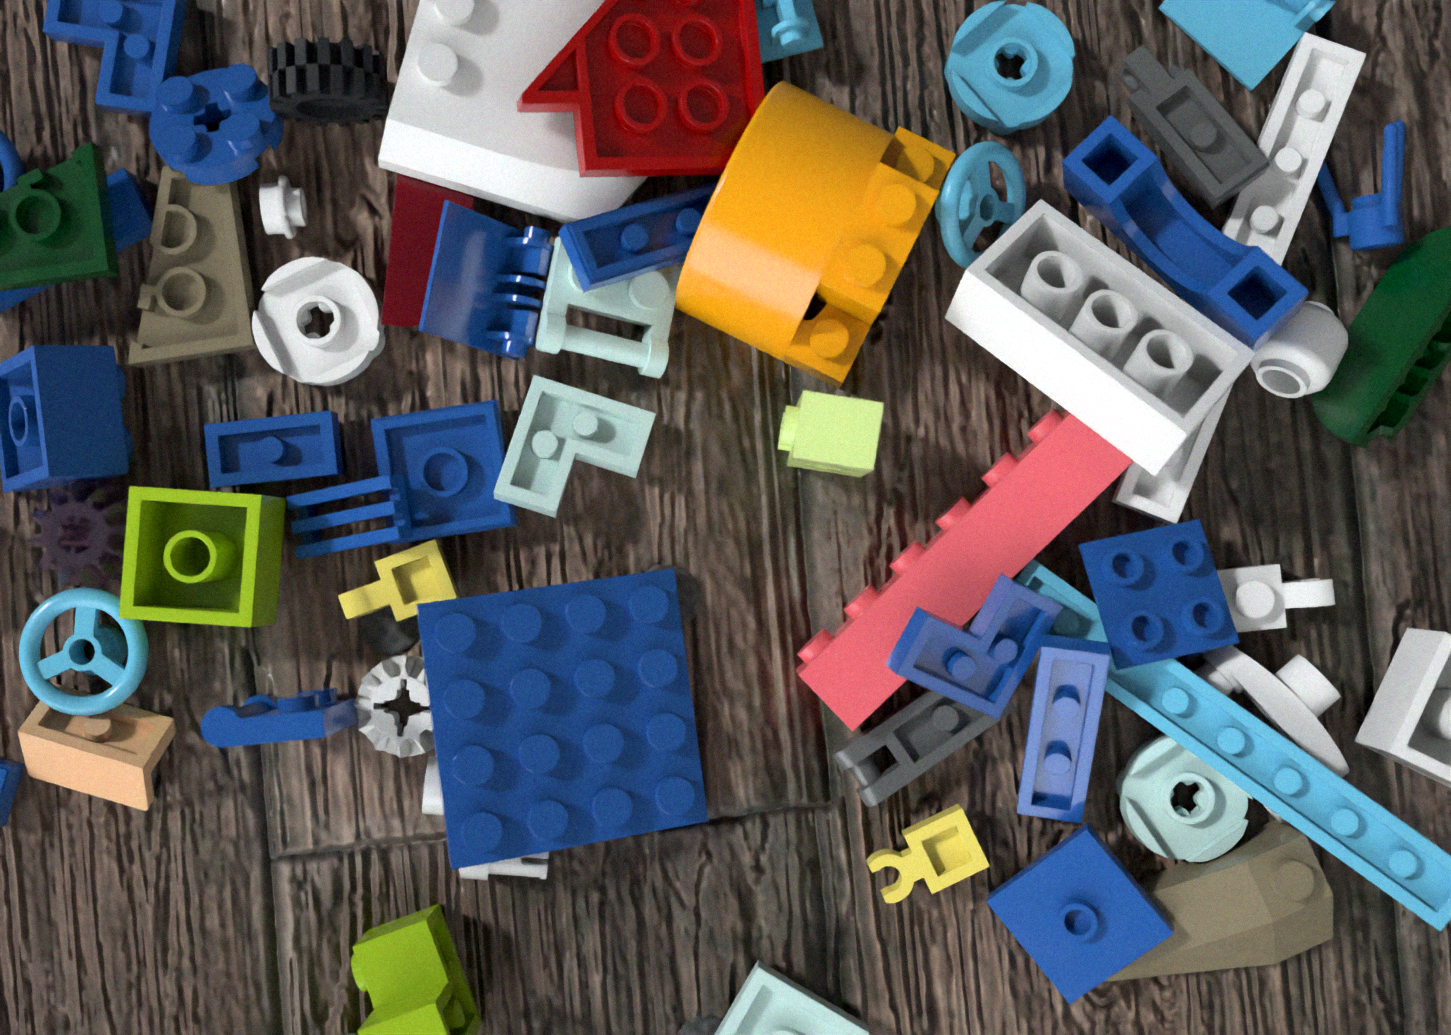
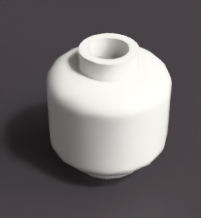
M1305 301L1298 314L1256 352L1257 354L1251 360L1250 366L1255 372L1256 379L1260 385L1275 395L1285 398H1298L1321 391L1331 381L1348 347V332L1341 320L1335 316L1329 307L1319 302Z

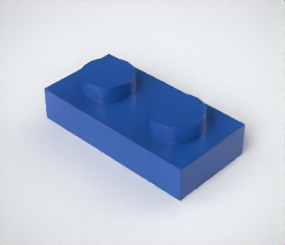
M329 410L204 425L210 488L225 489L344 475L337 412Z

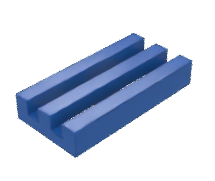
M389 474L287 497L288 509H297L299 520L291 521L292 534H301L303 545L295 546L297 559L312 558L413 538L403 474ZM389 491L390 501L320 516L316 514L315 506ZM393 515L395 527L325 541L320 539L319 530Z

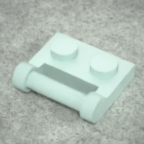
M560 236L555 238L536 334V349L552 354H558L560 349L622 363L638 367V372L641 375L659 379L663 375L668 362L669 345L667 342L675 306L674 296L682 267L671 265L583 293ZM567 307L644 326L642 342L566 324Z

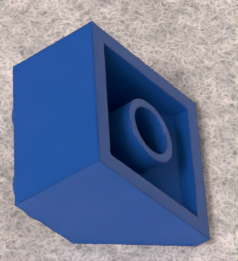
M32 345L0 363V468L3 493L100 482L129 473L128 463L133 456V439L130 430L123 425L121 401L125 395L126 380L122 367L116 364L114 346Z

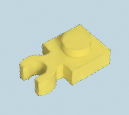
M959 804L902 830L901 832L909 848L901 852L893 849H881L871 854L866 860L872 873L886 866H892L899 870L897 881L880 890L886 903H896L906 898L911 892L914 882L924 878L930 892L934 894L990 867Z

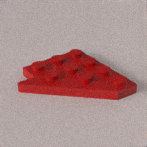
M605 0L521 94L517 101V112H573L580 178L722 175L745 129L765 98L755 0Z

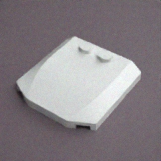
M420 0L386 120L378 158L379 167L566 224L621 208L644 184L648 176L580 178L573 112H517V101L521 94L605 0Z

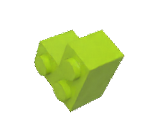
M440 904L371 928L352 946L354 951L351 957L353 977L362 992L368 991L374 1007L372 1013L358 1029L359 1035H476L482 1020Z

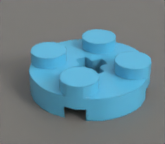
M1007 0L996 1L986 4L973 12L957 31L944 68L949 91L960 110L972 121L987 127L994 134L1009 135L1016 130L1029 129L1040 124L1055 112L1071 88L1073 80L1072 59L1075 56L1071 35L1066 26L1054 13L1041 5L1031 2L1021 6L1017 4L1005 5ZM1002 53L1004 57L1011 59L1018 54L1024 60V64L1019 70L1023 78L1019 80H1014L1011 77L1003 78L997 72L999 63L995 57Z

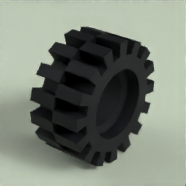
M317 37V42H310L307 38L294 39L295 45L283 41L277 43V48L271 47L268 50L269 106L273 113H279V117L286 120L295 118L297 123L302 124L315 121L317 126L328 127V123H337L339 127L350 126V122H355L359 125L369 124V119L379 121L383 119V115H388L387 58H384V53L380 50L372 51V46L364 43L353 46V40L341 39L339 43L330 42L329 37Z

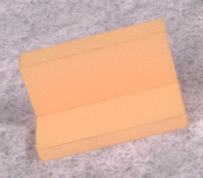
M53 683L57 688L70 695L79 697L94 696L93 694ZM41 700L18 730L27 773L31 777L144 811L149 809L154 800L151 772L176 734L173 718L123 703L101 714L76 716L54 710Z

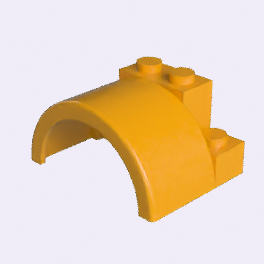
M780 81L769 91L758 107L714 190L686 256L675 291V307L839 389L902 269L940 192L938 190L956 154L900 126L894 135L788 82ZM815 292H817L819 300L826 303V305L814 319L804 320L803 318Z

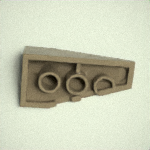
M1273 820L1244 833L1230 850L1217 858L1205 862H1188L1185 860L1139 881L1138 883L1174 925V934L1104 982L1277 964L1332 939L1333 893L1307 836L1292 827Z

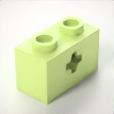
M803 390L797 405H786L785 412H783L778 450L789 451L787 466L862 477L874 470L884 403Z

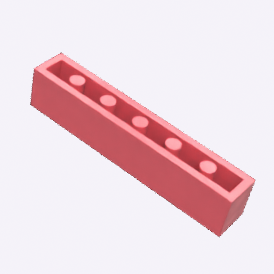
M1055 408L1051 409L1026 433L1033 442L1022 453L1014 458L1007 452L985 471L980 478L987 486L972 501L968 502L964 496L959 497L935 520V523L941 530L924 547L918 540H915L890 563L889 567L896 574L878 591L869 584L845 606L843 611L850 617L832 635L823 628L800 649L797 655L804 662L796 669L797 674L853 732L907 680L895 674L885 663L917 606L962 627L981 609L1001 573L1013 578L1134 461L1069 411H1064L1060 414Z

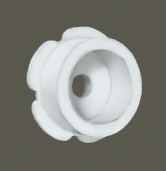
M284 175L279 176L278 182L261 183L259 200L266 233L268 235L285 234L287 239L295 237L297 226H307L308 223L307 204L303 188H292L289 179Z

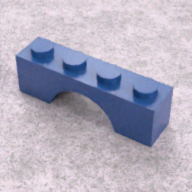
M1112 115L1104 120L1062 161L1064 189L1194 309L1254 352H1257L1300 311L1309 291L1259 246H1248L1234 241L1207 222L1172 184L1162 167L1159 157Z

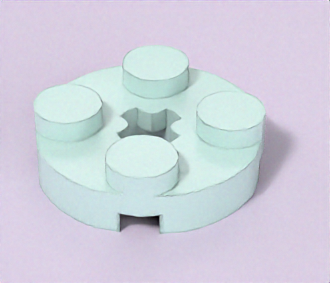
M1165 733L1153 737L1142 744L1128 759L1126 767L1119 772L1116 779L1120 810L1128 829L1140 843L1154 853L1166 858L1169 857L1174 860L1185 859L1188 862H1205L1217 858L1230 850L1240 840L1249 822L1244 818L1248 810V798L1253 800V797ZM1179 782L1185 785H1191L1196 782L1199 790L1192 796L1197 806L1189 812L1181 806L1172 808L1170 799L1174 796L1173 788Z

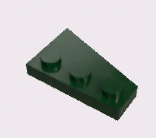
M92 141L71 151L72 158L46 171L36 168L16 178L17 185L0 193V292L119 275L103 149Z

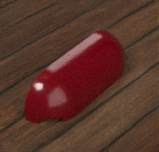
M397 173L381 325L414 327L420 324L444 200L452 201L473 210V195Z

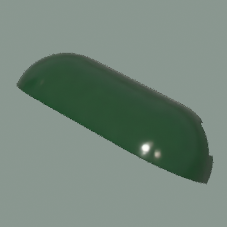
M1451 226L1438 229L1421 237L1396 258L1348 327V347L1331 381L1323 390L1312 393V405L1317 418L1328 431L1341 440L1361 448H1367L1368 442L1380 435L1389 439L1395 437L1409 421L1451 360Z

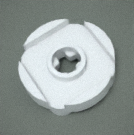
M304 257L281 266L266 280L261 289L265 293L259 302L258 311H253L252 330L255 342L262 356L276 370L306 385L332 386L349 381L363 372L385 346L384 325H381L383 306L373 286L365 277L350 267L339 262L329 261L326 258ZM317 306L326 314L332 312L334 314V322L330 325V332L324 337L315 332L307 334L304 328L305 325L312 321L310 310Z

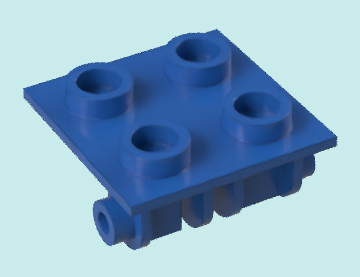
M444 200L418 330L512 360L519 361V358H526L528 347H535L536 340L534 335L538 320V313L529 310H541L543 303L531 297L533 291L543 292L546 288V283L535 279V277L546 276L550 254H552L554 245L549 243L551 232L530 226L525 227L524 232L452 201Z
M1200 519L1078 545L1108 643H1110V651L1116 671L1183 656V659L1206 654L1211 649L1240 643Z

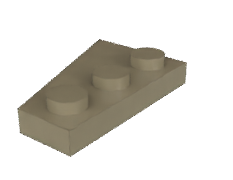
M167 166L162 167L149 242L154 246L147 285L141 284L137 308L142 309L137 343L131 342L127 364L138 368L258 349L252 330L253 311L256 310L237 180L218 185H201L188 181L183 172L174 169L172 171Z

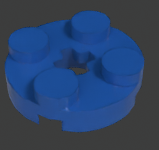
M234 64L228 68L211 69L189 77L174 76L162 82L156 90L155 95L159 105L155 107L150 118L149 134L151 142L165 165L172 171L174 169L183 172L188 181L201 185H218L241 179L260 167L256 157L262 154L269 144L273 151H275L282 140L284 118L279 117V113H273L270 110L268 86L259 79L256 71L249 65ZM223 120L220 122L219 130L214 132L207 130L211 124Z

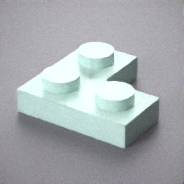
M534 375L493 492L494 499L556 518L575 459L636 478L656 413Z

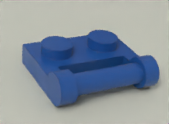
M336 687L304 690L297 692V695L277 698L272 694L262 693L250 697L241 707L225 704L210 709L204 715L200 729L207 743L215 747L325 738L359 722L357 710L353 705L356 697L337 698Z

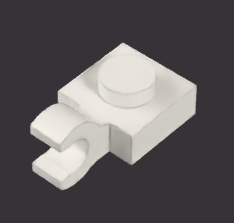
M1280 564L1216 569L1236 632L1287 628L1286 608L1335 605L1332 579L1320 580V578L1282 582Z

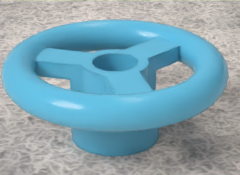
M993 141L974 144L965 150L955 161L945 182L938 190L940 192L935 200V214L940 224L945 248L959 266L967 269L986 251L974 252L971 250L983 227L990 226L994 221L1003 223L995 239L996 241L1025 214L1026 185L1022 168L1015 155L1006 146ZM988 161L994 162L1004 176L1007 188V202L999 201L997 192L991 188Z
M81 587L65 590L40 604L27 620L19 643V663L28 687L47 706L69 715H97L119 706L139 686L148 665V637L141 620L119 618L120 598L97 588ZM76 608L74 635L66 640L62 651L41 660L40 646L48 625L62 612ZM100 610L111 615L119 623L126 639L114 626L99 624ZM87 641H90L95 649V654L91 661L84 652ZM127 643H128V659H127V663H126V667H125L124 665H122V663L124 662V660H125V658H126V655H127ZM74 669L87 675H98L113 686L103 693L94 696L79 697L63 692L50 679Z

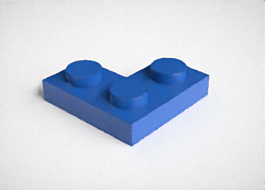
M48 0L43 32L54 41L104 48L95 104L107 112L151 118L153 110L159 105L155 95L157 88L166 79L175 76L187 0Z
M1001 573L969 630L917 606L885 664L895 674L999 719L1040 648L1042 634H1048L1063 606L1052 598Z

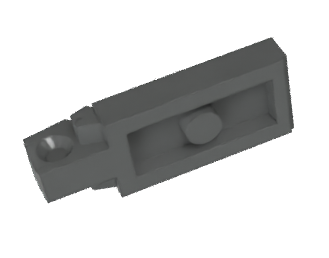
M1144 44L1122 59L1120 71L1117 72V76L1131 94L1127 98L1126 103L1132 113H1134L1133 117L1212 210H1215L1266 172L1270 166L1269 160L1190 68L1183 72L1173 64L1165 70Z

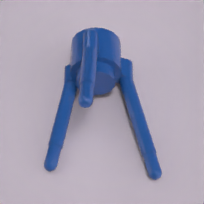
M1402 120L1389 123L1384 128L1381 193L1352 199L1353 211L1346 213L1325 160L1317 175V184L1331 215L1333 238L1349 236L1350 251L1379 249L1405 243L1401 206L1405 154V123Z

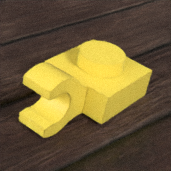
M437 539L375 561L374 563L381 580L338 595L347 620L362 617L390 605L396 622L416 616V604L460 598L440 542Z

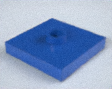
M495 399L370 419L379 477L389 474H403L413 538L389 542V545L519 526L516 505L494 499L493 493L507 454L500 401ZM389 491L382 492L383 502L390 501ZM393 515L385 516L387 528L395 527Z
M1086 823L988 894L986 900L987 904L1069 1004L1174 934L1172 922L1089 823Z

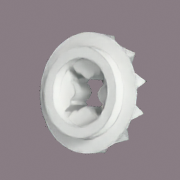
M413 655L396 656L381 661L361 679L362 684L353 703L357 710L358 730L364 733L374 744L375 750L385 751L397 755L399 758L427 753L434 748L430 710H424L409 716L407 725L404 726V732H402L403 724L400 723L399 713L389 711V707H381V703H386L400 697L402 688L405 687L406 679V690H410V700L419 702L421 706H429L423 657Z

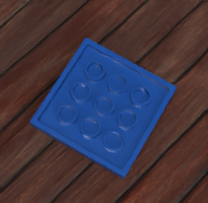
M674 568L416 604L449 862L452 870L708 821Z

